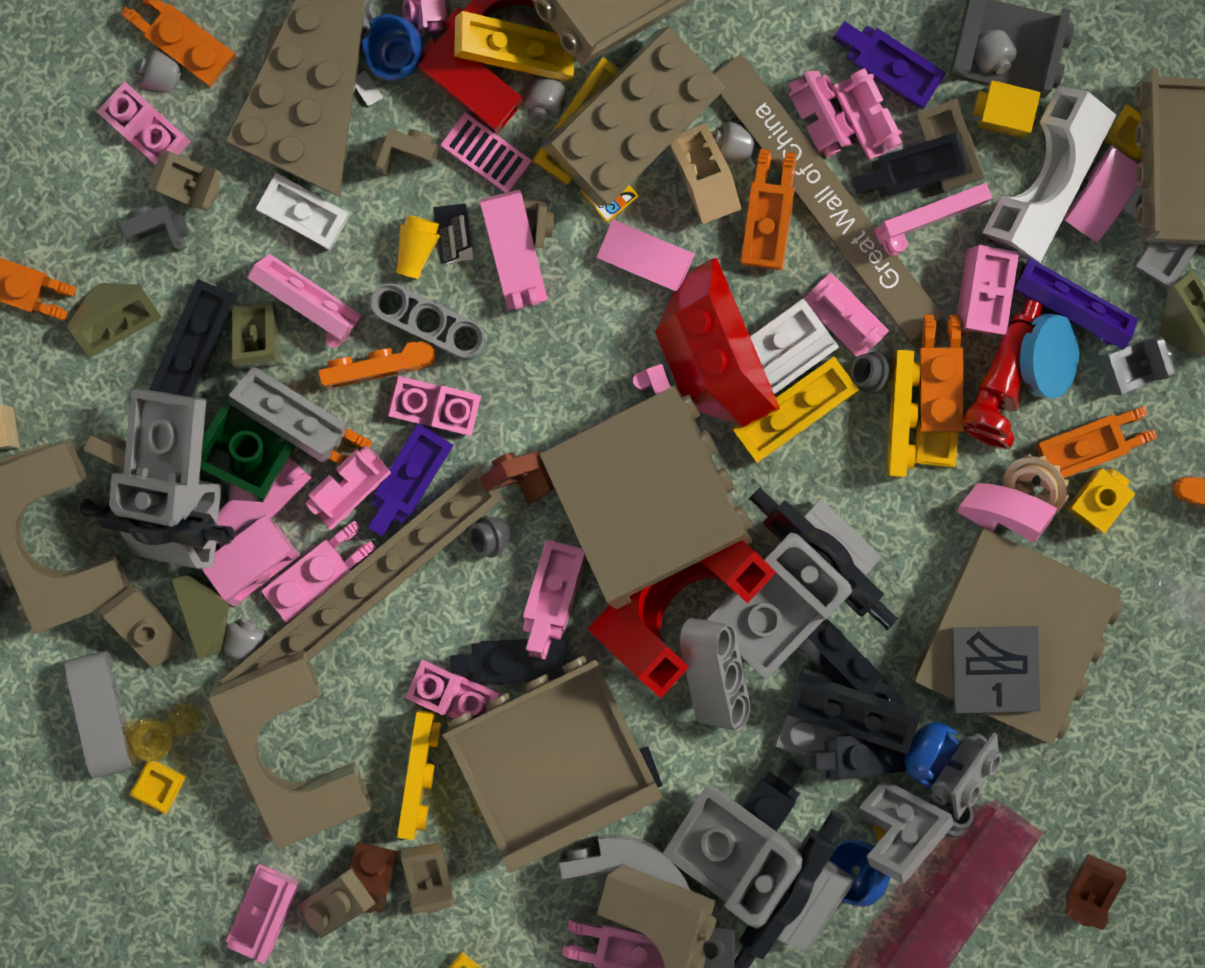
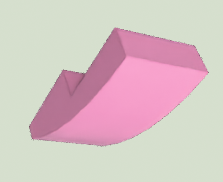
M125 81L97 111L98 114L155 165L161 150L180 155L191 143L184 134Z
M1111 145L1087 175L1088 184L1069 206L1064 220L1098 243L1136 189L1138 163Z
M612 219L596 258L677 292L684 282L695 254Z
M396 376L386 416L472 436L481 395Z
M977 483L961 503L957 512L991 532H994L1002 524L1035 543L1052 521L1058 508L1015 489L993 484Z
M421 660L405 698L441 715L455 719L469 711L473 718L488 712L486 703L504 694L458 674L451 673V671L435 664Z

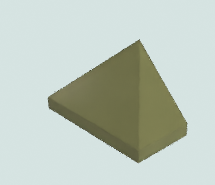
M1192 269L1168 288L1159 334L1166 342L1205 356V287L1194 269Z
M100 283L90 290L67 326L90 358L162 317L141 285Z
M196 574L172 579L198 660L221 653L230 604Z

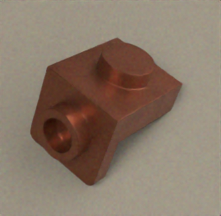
M540 451L516 457L514 452L502 455L491 462L494 468L480 477L486 493L518 483L528 504L537 502L555 490L541 459Z
M357 842L350 869L353 870L375 902L364 913L384 912L398 851Z
M1087 854L1066 893V914L1083 926H1093L1100 930H1105L1108 924V911L1126 880V870Z

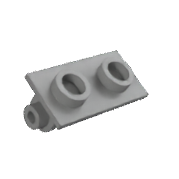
M993 732L988 741L979 733L965 737L951 758V763L962 768V770L960 771L946 765L931 787L933 791L931 798L940 805H945L946 802L953 804L954 817L956 819L960 818L967 806L972 807L976 803L982 784L988 775H995L1001 764L1002 754L999 753L997 734Z

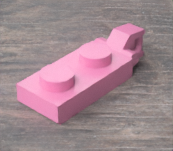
M550 540L545 542L523 614L525 620L523 630L531 633L526 647V651L529 652L531 657L545 660L551 639L560 640L563 631L566 629L587 559L582 548Z

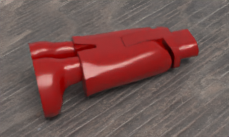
M1027 300L1022 313L1016 314L1008 324L1007 333L1003 335L993 362L979 386V393L962 421V424L965 426L964 431L982 443L998 449L1010 450L1015 440L1014 434L1011 431L1010 421L1000 412L1001 410L1010 412L1018 410L1025 385L1020 368L1021 345L1026 333H1032L1035 325H1031L1033 321L1043 314V307L1037 301Z

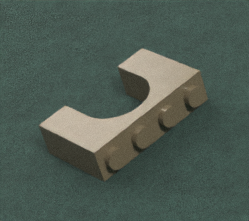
M72 438L0 464V554L4 563L0 564V569L7 586H14L20 601L16 603V608L22 623L25 626L30 625L33 634L96 612L131 586L118 553L77 569L56 570L46 567L34 559L24 544L21 525L29 504L42 496L80 483L87 477Z
M305 650L211 689L208 698L210 703L205 705L215 728L221 726L227 741L223 742V747L232 766L238 764L244 778L240 780V784L249 803L255 801L261 813V816L257 817L260 830L266 840L273 839L277 850L371 810V798L355 762L316 779L296 782L283 779L274 774L265 765L260 756L258 735L269 720L280 713L320 697L321 685Z
M624 864L607 875L597 915L637 930L647 936L658 948L665 968H703L705 964V956L701 955L704 941L707 942L710 939L716 924V917L712 916L715 900Z

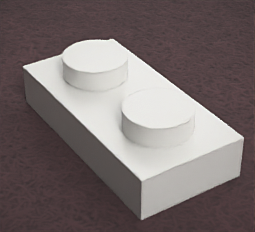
M275 173L256 207V210L329 251L332 249L350 216L349 212L278 173Z

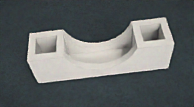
M1058 85L1040 120L1046 139V156L1038 178L1030 188L1019 195L1001 196L982 233L1003 249L1019 252V257L1041 263L1116 114L1090 92Z

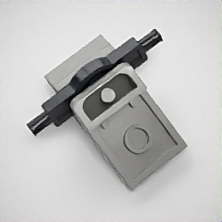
M131 389L124 473L112 474L110 496L104 502L86 498L83 500L84 503L81 502L80 512L83 516L96 517L103 528L120 531L134 556L196 569L214 567L216 542L228 545L231 543L230 540L234 539V529L231 526L218 525L221 484L199 480L206 399L144 389Z
M761 486L748 498L767 516L763 521L764 526L779 539L774 547L762 558L777 573L748 604L732 591L706 620L730 624L734 627L740 656L763 678L767 680L843 601L861 617L868 612L885 631L894 625L899 618L879 601L884 595L883 592L866 577L881 556L822 499H818L802 516L785 500L778 505Z
M710 784L704 787L663 854L676 866L726 902L724 907L748 924L740 937L743 947L734 960V968H750L756 957L763 960L776 940L802 951H806L813 946L856 880L829 860L836 848L832 840L843 823L846 822V819L841 814L831 810L818 831L811 829L802 841L789 830L777 833Z

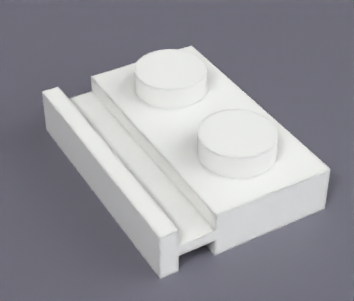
M804 298L750 337L774 394L839 348Z

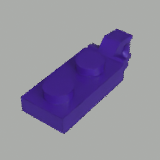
M843 21L833 37L834 41L850 50L845 58L854 63L853 66L859 70L865 68L868 75L873 74L874 80L920 110L924 109L946 75L943 70L879 28L874 30L866 25L861 32Z
M418 423L390 467L391 474L381 482L374 493L376 496L371 505L379 509L368 528L383 537L394 519L403 524L407 517L413 513L454 445Z

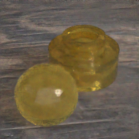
M179 703L171 708L167 720L164 722L152 717L139 719L131 726L127 734L129 750L146 762H155L162 759L171 749L173 735L188 736L199 728L201 722L199 711L189 703ZM151 731L150 741L142 744L143 735Z

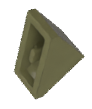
M274 301L233 307L232 362L234 367L240 370H249L253 366L263 368L283 365Z

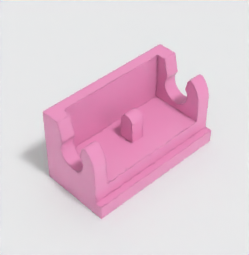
M983 245L966 249L956 315L961 317V332L983 333V336L1006 335L1019 252Z
M265 514L231 540L230 544L224 545L215 552L214 567L201 569L221 597L236 607L300 558L301 555L278 525L274 524L269 516Z
M259 863L227 937V947L265 964L272 953L301 880Z

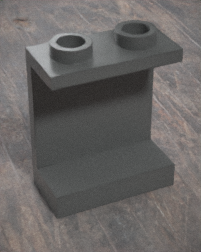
M967 0L949 75L986 84L993 80L1041 92L1040 97L1046 98L1052 91V88L1057 89L1062 81L1065 64L1059 63L1062 48H1069L1074 32V24L1068 23L1071 10L1063 8L1058 15L996 0ZM1003 30L1016 47V58L1010 63L1011 68L1003 74H997L995 71L983 73L979 70L974 60L978 37L986 31Z

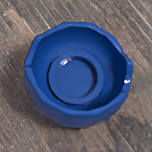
M386 13L372 18L369 21L370 31L366 38L361 41L367 67L376 77L393 82L412 75L418 69V65L423 57V40L420 32L410 21L402 17Z
M932 722L917 730L909 752L905 754L904 759L909 776L931 789L946 765L950 766L951 758L957 751L959 744L958 740L950 734L957 735V731L941 722Z
M857 839L843 840L836 846L835 851L829 858L831 862L856 879L842 902L855 907H867L873 905L885 894L891 877L869 866L867 855L875 847L874 845ZM855 866L860 867V872L857 876L852 874V868Z

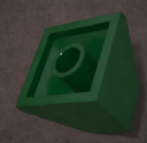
M227 395L203 436L199 480L220 483V497L226 500L264 502L296 446L230 405Z

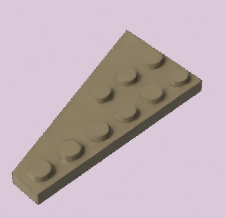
M295 0L226 142L341 198L344 162L346 161L350 118L352 116L366 0Z

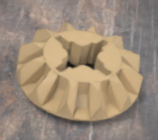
M1030 453L1015 460L1005 472L1003 486L1035 496L1034 485L1030 482L1039 475V479H1041L1040 485L1046 489H1043L1036 498L1058 508L1055 513L1057 514L1069 497L1067 494L1069 480L1063 479L1060 473V465L1053 466L1046 460V456L1037 458L1032 457Z

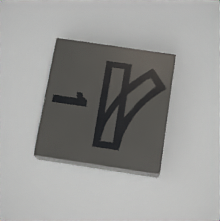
M1038 626L951 628L954 713L1040 711Z

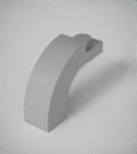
M621 834L598 835L600 852L592 853L591 846L567 850V857L560 858L559 861L562 880L613 872L624 864L690 890L682 871L663 854L662 850L651 843L632 836Z

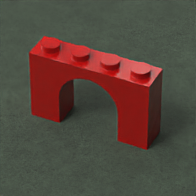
M472 0L465 9L458 7L446 21L445 27L448 30L437 42L435 39H432L423 48L422 61L418 65L422 75L496 135L499 134L523 105L522 96L493 74L483 63L454 56L455 17L462 11L489 17L497 10L512 5H524L535 9V4L532 0Z
M741 540L629 596L632 602L619 609L609 605L588 630L641 682L662 698L689 668L665 644L661 634V622L664 612L674 596L693 582L702 579H716L727 585L748 604L777 572Z

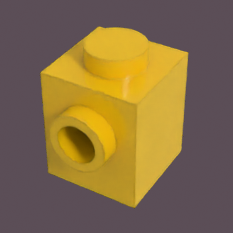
M1111 467L1107 471L1103 468L1095 469L1065 510L1095 533L1105 534L1134 497L1135 493L1127 487L1130 481L1117 470Z

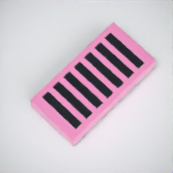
M466 112L463 113L440 145L441 148L504 193L512 191L532 163L531 159Z

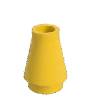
M407 215L405 224L400 223L396 273L420 279L422 269L440 237L437 234L439 223L412 215Z

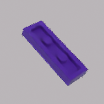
M1027 260L1014 287L1027 300L1037 301L1057 312L1058 315L1067 317L1072 324H1078L1091 331L1098 340L1105 344L1115 345L1122 350L1126 348L1133 337L1137 318L1036 261Z

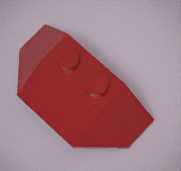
M712 258L687 272L684 282L678 291H673L655 333L680 393L683 396L690 394L699 412L741 427H748L780 410V407L717 258Z

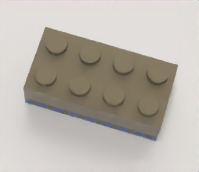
M670 26L656 30L540 146L597 206H607L726 87Z

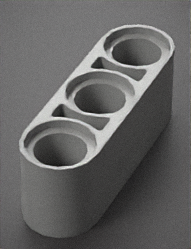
M383 284L372 294V310L384 323L422 341L430 342V345L460 359H474L483 352L486 344L485 334L474 321L396 284ZM388 294H397L402 298L401 309L392 315L384 314L380 307L381 300ZM429 311L437 313L440 316V324L435 331L425 333L419 330L418 319L423 313ZM465 329L473 330L478 335L476 346L468 351L460 350L455 345L457 334Z
M696 618L688 619L681 631L680 648L683 661L689 666L686 670V676L696 719L701 724L740 731L748 721L750 700L735 629L730 624Z
M107 650L65 661L68 688L87 769L92 778L135 768L136 764L135 756L130 757L128 743H131L126 717L120 714L118 703L122 702L116 675H111L109 662L113 661Z

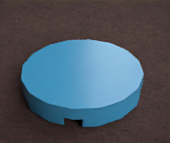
M1044 314L1033 321L1031 325H1035L1032 333H1026L1022 341L1020 368L1024 383L1031 385L1032 390L1029 391L1034 396L1055 399L1065 394L1074 380L1079 361V341L1075 327L1067 317Z

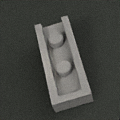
M255 366L249 370L228 395L230 405L320 462H326L332 455V449H337L341 444V438L346 433V423Z

